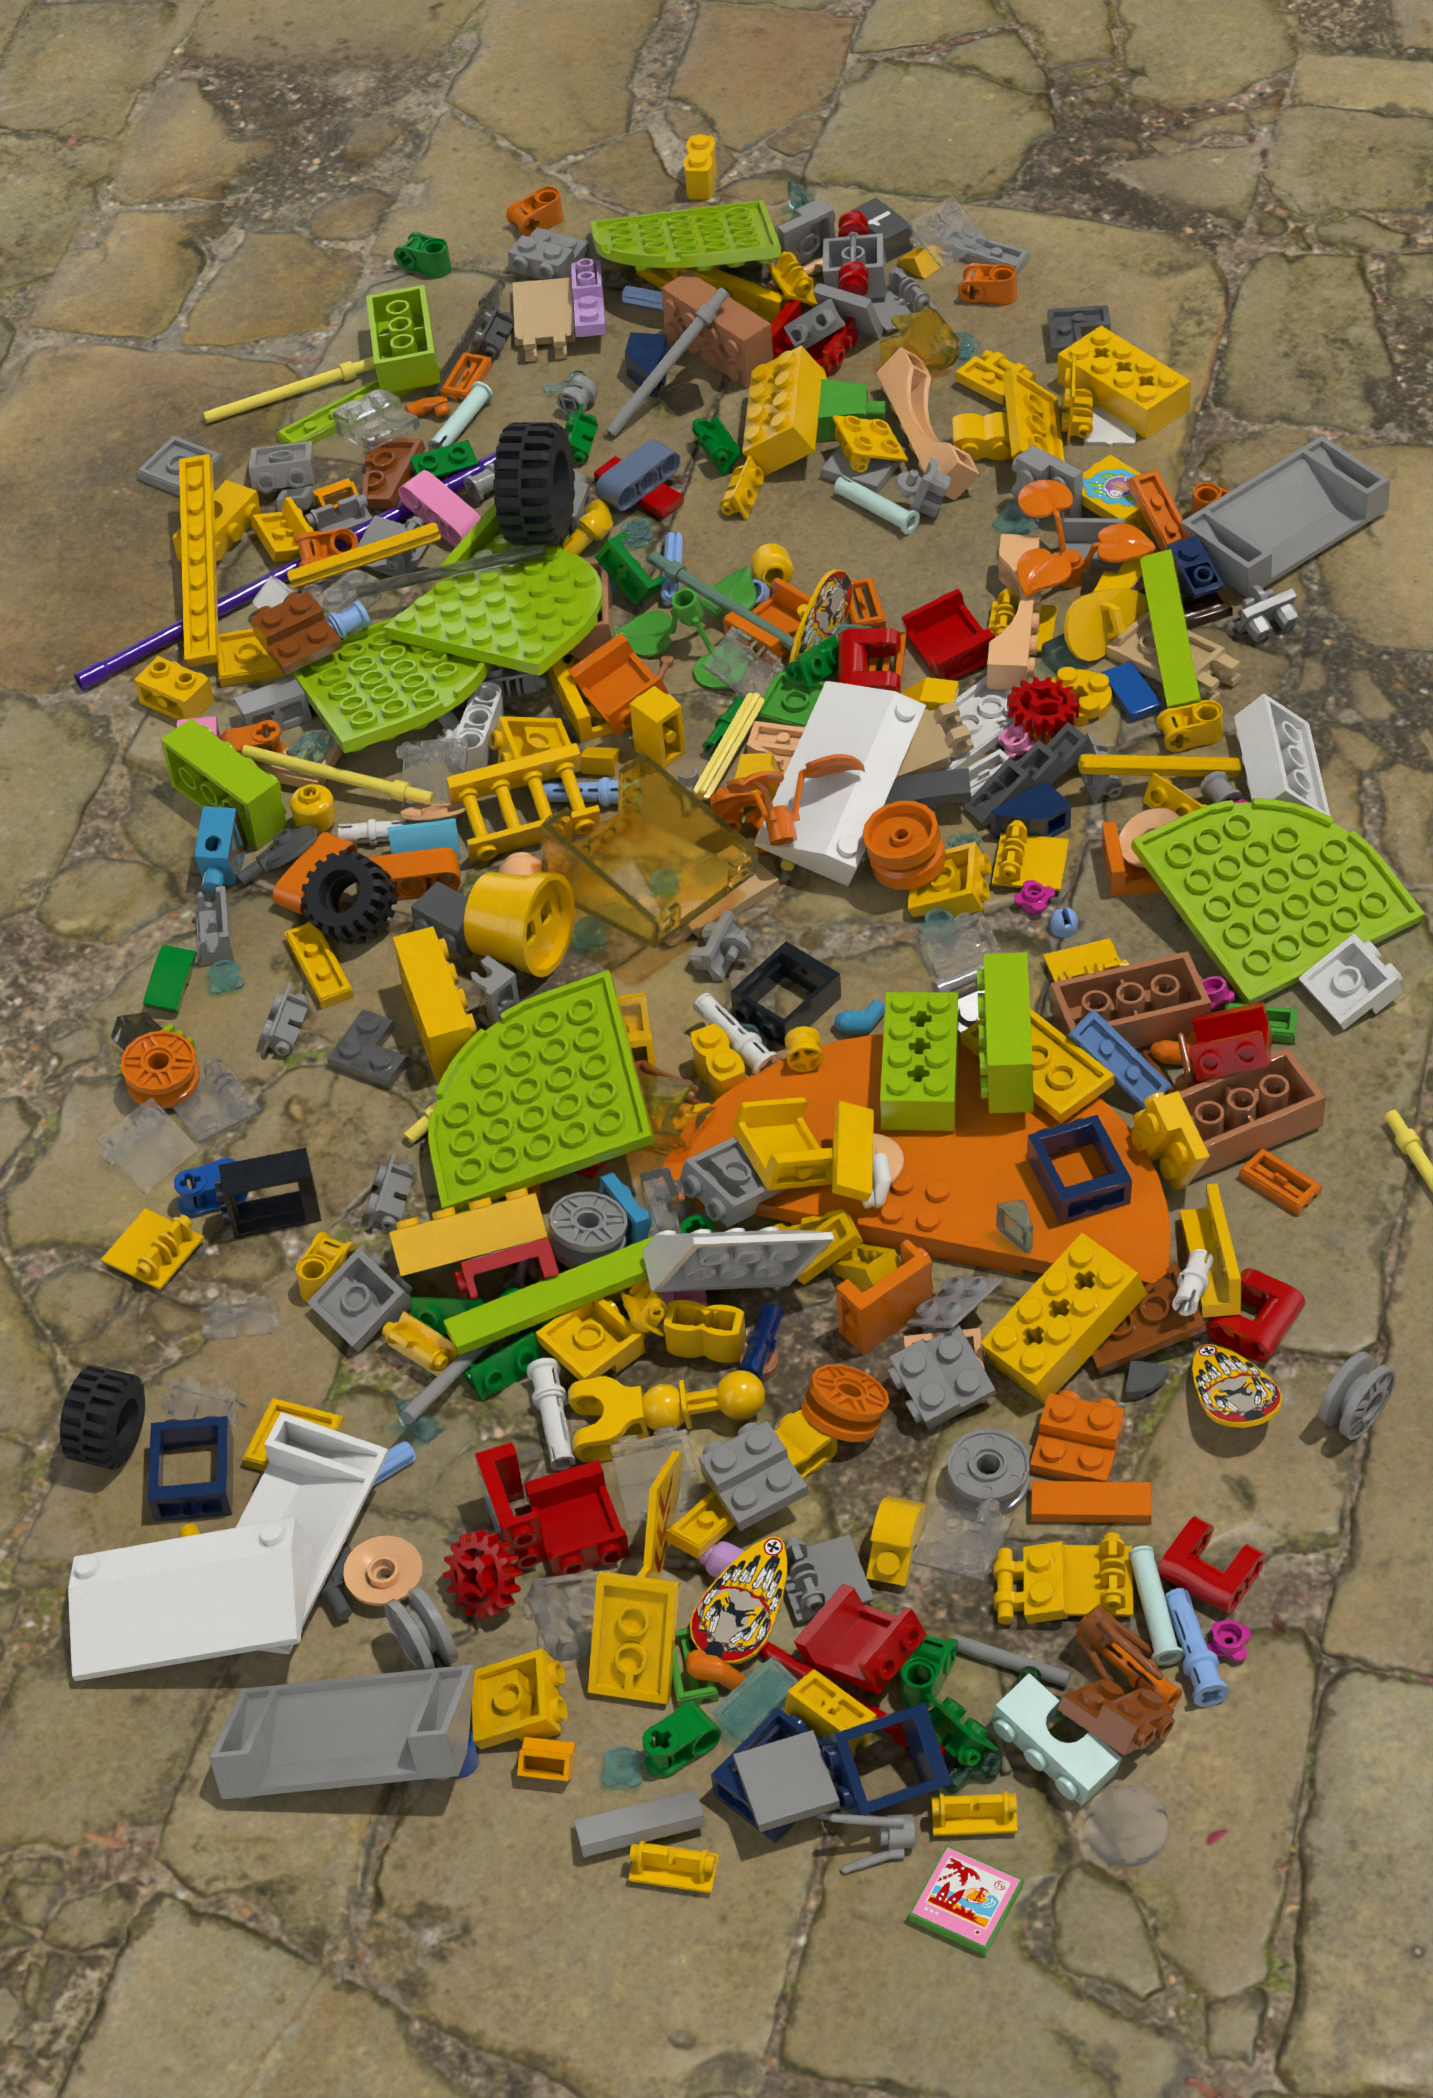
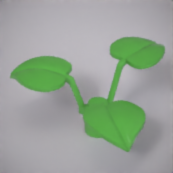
M748 566L728 575L713 586L714 589L748 610H751L756 603L757 592ZM691 588L680 589L672 596L671 602L674 607L670 611L672 620L668 614L662 611H649L637 616L625 626L614 630L615 636L622 633L626 637L637 656L653 657L665 652L670 647L671 638L669 635L676 632L679 619L681 623L687 626H696L710 653L702 656L694 667V676L701 686L708 689L732 688L738 685L747 673L748 663L743 650L733 643H726L715 651L700 622L704 614L703 609L715 618L719 617L720 614L725 617L729 613L706 598L702 601L700 595H697Z

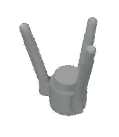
M831 1811L815 1815L817 1819L830 1820L834 1823L878 1826L880 1846L888 1845L889 1850L843 1865L841 1867L843 1874L890 1859L905 1858L904 1848H915V1828L912 1814L887 1816L851 1815L845 1812Z

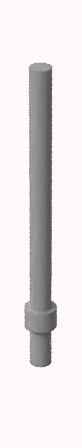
M720 287L706 305L702 304L695 313L696 318L605 429L611 436L616 437L705 325L709 326L717 317V310L730 296L725 289Z

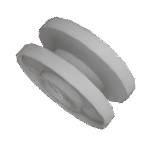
M576 1192L562 1197L553 1205L549 1214L548 1237L555 1259L567 1267L575 1268L625 1248V1234L628 1226L627 1215L619 1202L607 1195L595 1192Z
M1365 1351L1358 1352L1340 1368L1330 1382L1319 1406V1419L1328 1426H1335L1340 1423V1433L1349 1440L1357 1439L1374 1424L1389 1401L1396 1384L1397 1374L1387 1365H1380L1375 1368L1376 1361L1374 1357Z
M978 1429L963 1435L953 1444L947 1457L948 1488L954 1502L963 1510L980 1517H999L1014 1511L1024 1502L1030 1489L1029 1454L1021 1441L1011 1433L998 1429ZM992 1471V1472H995V1473H993V1474H984L983 1472Z
M415 1586L407 1592L410 1611L396 1599L385 1603L384 1609L390 1627L401 1649L415 1670L435 1668L432 1657L433 1653L447 1666L458 1660L457 1648L445 1621L428 1594L421 1587Z

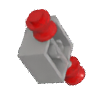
M857 210L847 211L839 218L838 237L823 239L824 285L870 299L886 297V259L883 233L868 234L867 217Z

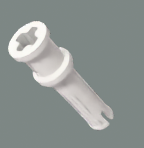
M704 993L696 999L693 1009L709 1025L714 1023L725 1031L729 1044L752 1069V1074L757 1075L760 1073V1070L781 1060L776 1052H770L762 1044V1039L757 1033L748 1032L710 993Z
M540 1358L531 1362L526 1369L527 1376L532 1380L534 1387L532 1402L541 1413L549 1451L550 1466L554 1470H566L575 1464V1457L563 1409L567 1395L564 1387L560 1385L559 1374L561 1366L559 1361L554 1358Z

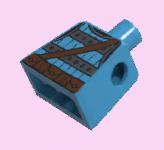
M206 806L202 808L195 848V861L203 880L201 887L208 893L215 894V887L223 886V884L234 885L238 882L236 874L241 872L248 842L236 808Z

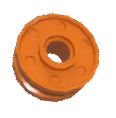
M163 1030L144 1034L130 1043L121 1057V1071L125 1078L126 1089L132 1100L143 1107L165 1109L179 1105L195 1093L200 1082V1070L196 1061L195 1050L190 1041L179 1033Z
M826 1364L817 1368L809 1382L810 1388L805 1393L801 1402L802 1413L808 1422L820 1432L843 1441L865 1442L873 1438L879 1429L881 1418L889 1405L888 1392L882 1384L871 1375L846 1365Z

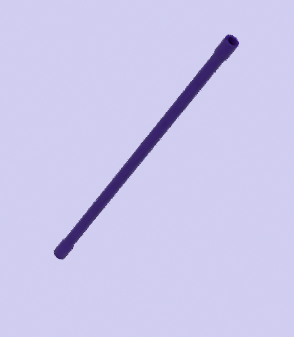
M496 451L478 460L479 465L467 468L442 481V483L454 493L465 487L463 482L465 477L469 475L475 476L484 471L485 466L489 463L494 464V461H496ZM402 502L378 516L400 522L414 513ZM372 519L351 529L357 536L358 544ZM334 540V545L339 551L347 550V545L343 540ZM301 557L218 599V618L253 600L270 576L276 577L283 583L289 581L287 572L299 567ZM183 618L105 660L97 661L76 672L74 678L77 685L82 691H85L107 679L111 674L183 637Z

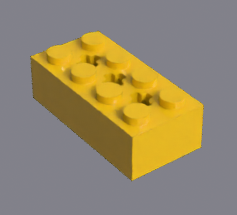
M1102 325L1058 353L1057 383L1064 387L1065 368H1071L1072 357L1075 355V389L1088 388L1093 393V406L1101 407L1136 430V433L1145 439L1190 410V380Z
M802 345L791 351L783 352L778 358L766 364H760L751 371L742 453L746 457L748 455L753 457L757 466L761 468L764 477L815 452L823 370Z
M434 926L395 936L393 937L401 984L436 1084H439L453 1058L472 1035L477 1032L472 1013L467 1014L466 1011L464 1012V1009H468V1004L463 988L458 989L457 986L455 987L459 980L454 963L449 964V962H446V959L450 958L444 938L438 939Z
M525 1187L506 1192V1200L492 1204L491 1198L488 1197L469 1202L470 1210L456 1213L455 1208L450 1207L432 1212L433 1220L420 1223L417 1216L396 1222V1230L390 1231L389 1234L400 1276L546 1238L547 1233L536 1192L528 1194Z
M1081 1233L984 1337L980 1345L992 1366L1045 1405L1048 1393L1056 1394L1142 1301L1147 1293L1138 1272L1084 1233Z

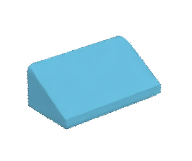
M455 818L388 827L391 854L447 847L456 851L458 858H461Z

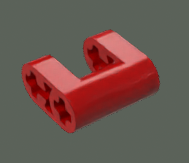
M852 628L841 631L838 635V683L901 693V677L899 674L892 671H868V658L892 657L900 652V632L892 628Z
M1246 1268L1240 1273L1241 1301L1260 1311L1253 1321L1241 1315L1210 1317L1206 1323V1333L1213 1341L1252 1360L1266 1362L1270 1359L1304 1308L1306 1301L1302 1293L1291 1285L1255 1269Z
M1193 1516L1164 1554L1158 1567L1159 1576L1178 1588L1188 1590L1189 1594L1224 1613L1231 1614L1259 1576L1266 1560V1553L1246 1544L1233 1559L1226 1571L1217 1568L1199 1558L1211 1540L1214 1526Z

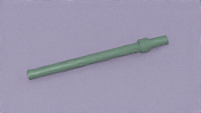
M655 551L649 554L647 562L663 571L666 578L676 584L682 583L688 588L693 589L696 593L728 613L733 611L780 639V645L791 652L794 642L793 637L687 572V568L676 560L671 562Z

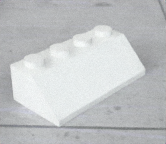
M1262 694L1234 716L1237 729L1236 737L1240 742L1241 760L1245 766L1246 783L1251 793L1252 802L1253 798L1281 800L1306 806L1330 816L1309 723L1266 694Z

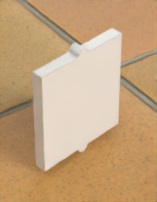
M1093 406V431L1087 438H1084V445H1106L1108 448L1112 446H1135L1136 430L1101 407Z

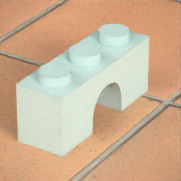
M1029 1673L995 1705L990 1722L993 1723L996 1733L1008 1743L1013 1742L1024 1752L1025 1759L1034 1769L1038 1771L1043 1770L1055 1781L1057 1789L1064 1797L1070 1800L1074 1799L1083 1807L1116 1774L1122 1758L1105 1742L1090 1732L1079 1741L1073 1743H1064L1055 1739L1049 1733L1047 1724L1054 1718L1060 1701Z

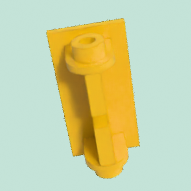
M748 455L744 465L736 467L733 471V476L728 485L729 490L726 491L720 502L721 511L725 515L740 512L744 520H748L764 481L763 472L751 455Z
M1155 772L1151 775L1142 801L1152 809H1168L1175 812L1178 816H1184L1207 806L1206 804H1200L1172 785L1171 780L1164 779Z
M649 1279L632 1285L629 1290H620L619 1293L624 1302L623 1307L629 1314L630 1323L643 1333L652 1331L662 1337L664 1332L660 1322L667 1312V1306L660 1292H651Z
M405 1311L402 1312L398 1322L392 1323L390 1321L383 1327L382 1334L385 1336V1340L390 1347L436 1376L458 1357V1353L451 1340Z
M1003 1791V1794L944 1796V1794H940V1796L931 1797L933 1836L1018 1833L1015 1793L1008 1794L1007 1791Z
M640 1841V1844L631 1845L629 1859L632 1861L628 1881L712 1893L720 1855L710 1853L708 1850L697 1851Z

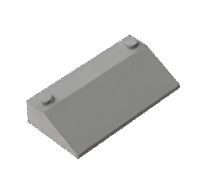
M1320 436L1181 521V528L1189 538L1198 536L1223 581L1248 598L1247 592L1249 587L1259 585L1263 589L1387 511L1389 507L1390 479L1324 436Z
M473 1664L241 1689L209 1757L221 1798L247 1800L262 1795L432 1778L445 1780L453 1776H459L468 1750L475 1672Z

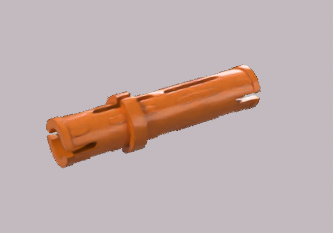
M1077 1629V1630H1076V1634H1077L1078 1636H1080L1081 1633H1080V1631ZM1113 1639L1108 1644L1123 1657L1107 1644L1103 1648H1100L1096 1643L1093 1645L1096 1651L1129 1678V1684L1135 1690L1141 1687L1158 1693L1164 1699V1703L1171 1708L1180 1700L1182 1696L1180 1688L1173 1685L1166 1677H1163L1162 1680H1157ZM1148 1659L1158 1669L1157 1664H1155L1151 1659Z

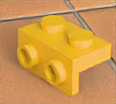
M291 497L284 498L282 512L252 515L251 526L273 562H288L300 557L298 543H294L293 537L298 534L314 531L308 525L301 509L297 508Z

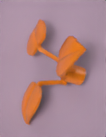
M1037 480L1025 485L1018 495L1019 508L1027 516L1045 518L1053 513L1060 546V554L1058 552L1051 554L1046 549L1035 548L1021 555L1017 564V577L1025 597L1057 585L1067 589L1081 586L1084 581V569L1090 568V561L1097 550L1098 557L1107 562H1125L1155 552V545L1141 530L1129 524L1119 523L1103 528L1098 534L1099 542L1092 544L1086 558L1083 559L1078 551L1073 549L1066 550L1059 511L1067 510L1073 505V496L1067 486L1054 480Z
M846 754L829 755L806 763V769L800 770L798 774L792 811H788L787 805L773 807L767 786L778 784L784 780L783 773L775 770L756 772L748 775L746 778L740 777L727 781L726 787L733 793L712 800L711 807L719 823L722 819L736 811L757 803L766 822L770 845L789 844L797 840L794 822L800 821L799 808L804 779L819 778L848 770L865 772L864 765L857 758ZM757 789L760 790V791H758V792L750 793L751 791H754V790H757Z

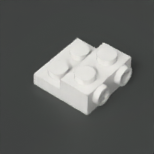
M1355 934L1351 935L1298 978L1305 989L1343 1030L1370 1009L1377 1014L1404 992L1399 983L1403 980V977L1391 963L1385 966L1379 960L1382 956L1377 948L1369 940L1363 943Z

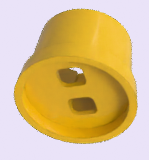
M487 872L483 874L474 884L465 908L464 935L467 946L477 955L484 957L488 955L492 959L512 964L521 972L536 977L550 975L561 963L569 946L573 931L575 906L569 881L559 873L537 872L532 875Z

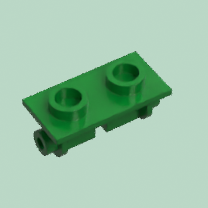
M582 403L576 415L573 413L569 414L564 428L565 431L569 432L568 440L572 447L571 453L574 463L578 465L588 460L592 441L598 428L595 416L581 413L584 405Z
M715 416L711 422L702 418H697L693 421L692 432L698 436L697 440L722 476H725L743 454L741 449L718 416Z
M469 440L410 457L415 470L413 472L414 476L426 470L437 479L443 478L444 475H454L467 468L479 465Z
M836 635L829 636L798 655V661H793L787 665V678L794 681L804 680L806 688H809L838 670V641Z
M410 1298L412 1316L440 1334H448L443 1320L486 1303L484 1299Z
M532 1332L525 1337L519 1335L516 1337V1341L497 1351L493 1356H489L475 1365L470 1364L468 1371L464 1372L463 1375L470 1386L475 1385L480 1400L484 1401L526 1376L527 1366L531 1362L544 1357L536 1336Z
M929 1693L926 1697L934 1704L933 1708L928 1710L937 1740L945 1746V1749L961 1765H976L980 1761L981 1752L985 1747L997 1752L998 1748L986 1737L989 1730L971 1717L966 1719L964 1715L967 1710L961 1704L948 1696L942 1701Z

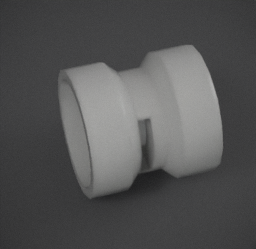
M576 375L569 382L568 388H564L558 394L557 404L561 411L569 416L570 413L576 415L582 403L584 405L581 413H584L587 405L593 403L597 398L598 388L587 376Z

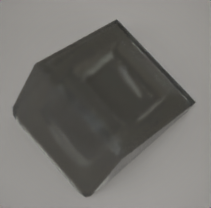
M683 382L659 394L660 398L678 416H682L704 405L698 384Z
M146 1012L117 1016L111 1038L125 1051L126 1047L137 1037L149 1032L161 1031L163 1028Z

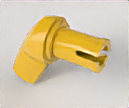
M597 499L588 505L586 514L579 519V527L561 545L562 549L579 556L593 540L601 541L613 527V521L609 506L605 501Z

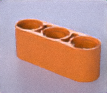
M322 832L276 883L272 895L273 902L305 916L304 911L307 908L302 906L301 898L305 897L306 893L301 890L303 884H308L309 878L306 875L309 870L314 872L317 868L314 864L319 859L325 862L327 860L326 855L332 852L336 855H339L341 850H347L350 853L353 851L358 852L357 845L329 832Z
M441 847L369 857L370 860L381 866L391 876L390 880L396 886V891L392 892V894L397 896V900L421 897L437 881L453 890L458 889L461 884L458 854L451 848Z

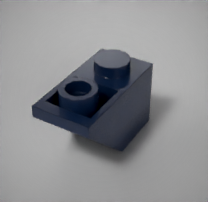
M630 332L625 349L627 376L639 387L671 349V347H667L666 334ZM667 374L649 396L658 397L660 386H665Z
M1197 535L1167 545L1166 550L1171 549L1180 594L1195 599L1224 589V584Z
M1044 781L1033 788L1027 789L1023 794L1012 800L1000 804L991 811V835L995 839H1000V834L1006 833L1007 826L1012 821L1020 820L1027 828V835L1054 838L1071 828V804L1047 781Z

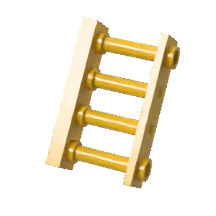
M577 743L446 777L451 805L457 803L464 804L475 837L467 840L470 862L490 860L501 853L576 833L587 834L600 827L599 806L585 807L574 775L575 772L581 771V755ZM559 777L562 779L573 812L553 817L542 781ZM526 785L529 786L540 820L520 825L509 790ZM494 794L497 796L507 829L488 834L477 798Z

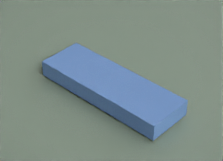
M1094 1009L1067 1035L1072 1042L1115 1075V1084L1142 1110L1146 1109L1143 1101L1148 1096L1157 1092L1165 1093L1172 1086Z

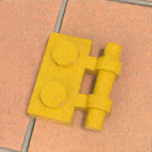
M985 350L981 359L974 356L956 371V382L1004 406L1006 399L1003 374L1012 367L1033 382L1036 380V374L1030 372L1029 368L1022 363L1015 364L1007 360V356L1000 352L993 353Z
M1062 1541L1023 1547V1561L1016 1562L1013 1561V1551L1010 1548H1000L997 1550V1561L993 1564V1577L997 1580V1592L993 1595V1606L998 1611V1622L1000 1624L1009 1625L1013 1623L1014 1612L1024 1611L1028 1624L1068 1618L1066 1548ZM1024 1580V1591L1013 1592V1581Z

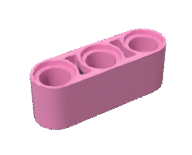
M421 471L398 489L400 499L405 506L426 524L436 523L441 537L454 548L481 518L473 508L429 471Z

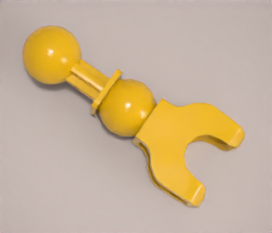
M744 1370L728 1373L720 1380L717 1388L687 1393L684 1380H679V1388L672 1384H658L649 1388L644 1395L641 1386L627 1387L607 1376L577 1381L568 1390V1403L571 1408L581 1416L590 1415L600 1416L601 1418L595 1424L576 1431L572 1440L573 1454L582 1462L617 1459L626 1453L635 1441L650 1437L649 1428L656 1432H670L678 1429L686 1422L687 1429H692L691 1415L721 1410L726 1416L735 1420L752 1418L764 1405V1386L756 1375Z

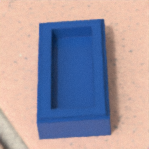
M1132 662L1101 672L1108 676L1112 696L1131 722L1161 712V701Z

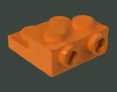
M1062 1390L1058 1394L1048 1393L1039 1423V1435L1030 1461V1473L1064 1481L1109 1482L1124 1430L1125 1409L1119 1408L1115 1401L1108 1398H1100L1096 1402L1082 1400L1077 1393L1070 1390Z

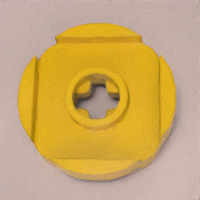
M1063 667L1058 670L1057 676L1051 679V682L1055 683L1063 680L1064 688L1073 686V694L1081 695L1079 698V718L1075 719L1074 726L1089 724V719L1096 718L1097 716H1099L1100 720L1110 711L1112 690L1109 685V678L1105 674L1081 669L1076 670L1073 667Z

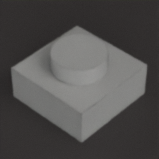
M313 486L283 489L275 500L278 512H282L285 497H291L297 508H300L302 513L305 512L314 500Z

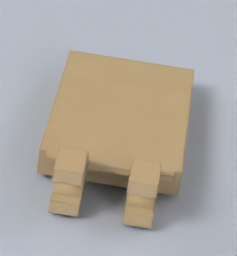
M572 277L513 282L516 347L524 346L525 362L538 361L537 345L554 343L555 359L568 358L567 342H576Z
M1147 611L1129 626L1126 632L1121 633L1106 646V655L1121 664L1132 662L1138 672L1163 683L1150 613ZM1188 630L1201 701H1217L1220 698V692L1213 690L1220 685V682L1233 687L1241 680V674L1234 673L1240 668V662L1227 655L1225 647Z
M955 701L938 706L936 711L934 709L930 711L928 709L924 710L895 779L934 772L952 765L950 757H957L974 749L971 734L966 724L963 725L960 711Z
M735 842L657 889L655 895H651L640 903V909L644 912L640 918L649 928L662 922L661 928L666 931L662 934V940L672 947L687 939L692 933L701 938L706 922H718L723 911H732L735 917L780 889L779 879Z

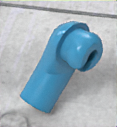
M872 1000L864 1011L846 1010L838 1013L834 1019V1025L841 1032L866 1034L872 1030L885 1014V1005L879 1000Z

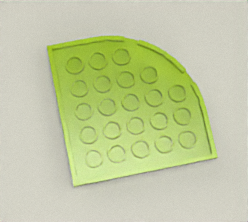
M764 200L590 221L596 252L602 258L635 266V270L639 271L651 268L697 267L698 271L713 270L715 265L727 264V267H740L745 265L747 261L757 260V263L766 264L774 262L775 258L782 257L781 245Z
M503 534L494 537L481 550L475 552L465 563L455 568L451 575L436 583L426 594L416 599L403 612L397 614L392 621L384 626L385 636L387 639L541 676L578 645L596 626L598 622L597 615L599 611L603 610L604 606L601 579L590 563L575 553L562 549L561 546H513L503 538Z
M393 617L373 624L368 628L348 633L347 638L341 640L342 649L310 663L289 675L291 677L295 676L305 691L308 702L346 754L361 751L366 746L380 741L392 740L397 735L413 729L425 728L429 722L448 713L472 695L488 675L492 664L387 639L384 626L395 618Z
M1253 798V802L1233 803V800L1207 805L1133 839L1131 849L1244 1004L1257 1003L1300 982L1298 978L1353 934L1363 943L1369 940L1374 945L1421 922L1425 914L1384 859L1366 840L1352 830L1349 833L1344 828L1333 823L1334 818L1296 803Z
M609 970L541 993L507 1009L500 1014L501 1020L493 1024L486 1031L482 1028L477 1031L453 1058L436 1089L435 1095L437 1100L428 1121L429 1148L442 1209L454 1207L455 1212L458 1213L469 1209V1202L488 1197L492 1201L505 1196L506 1192L525 1187L529 1188L655 1144L614 979Z

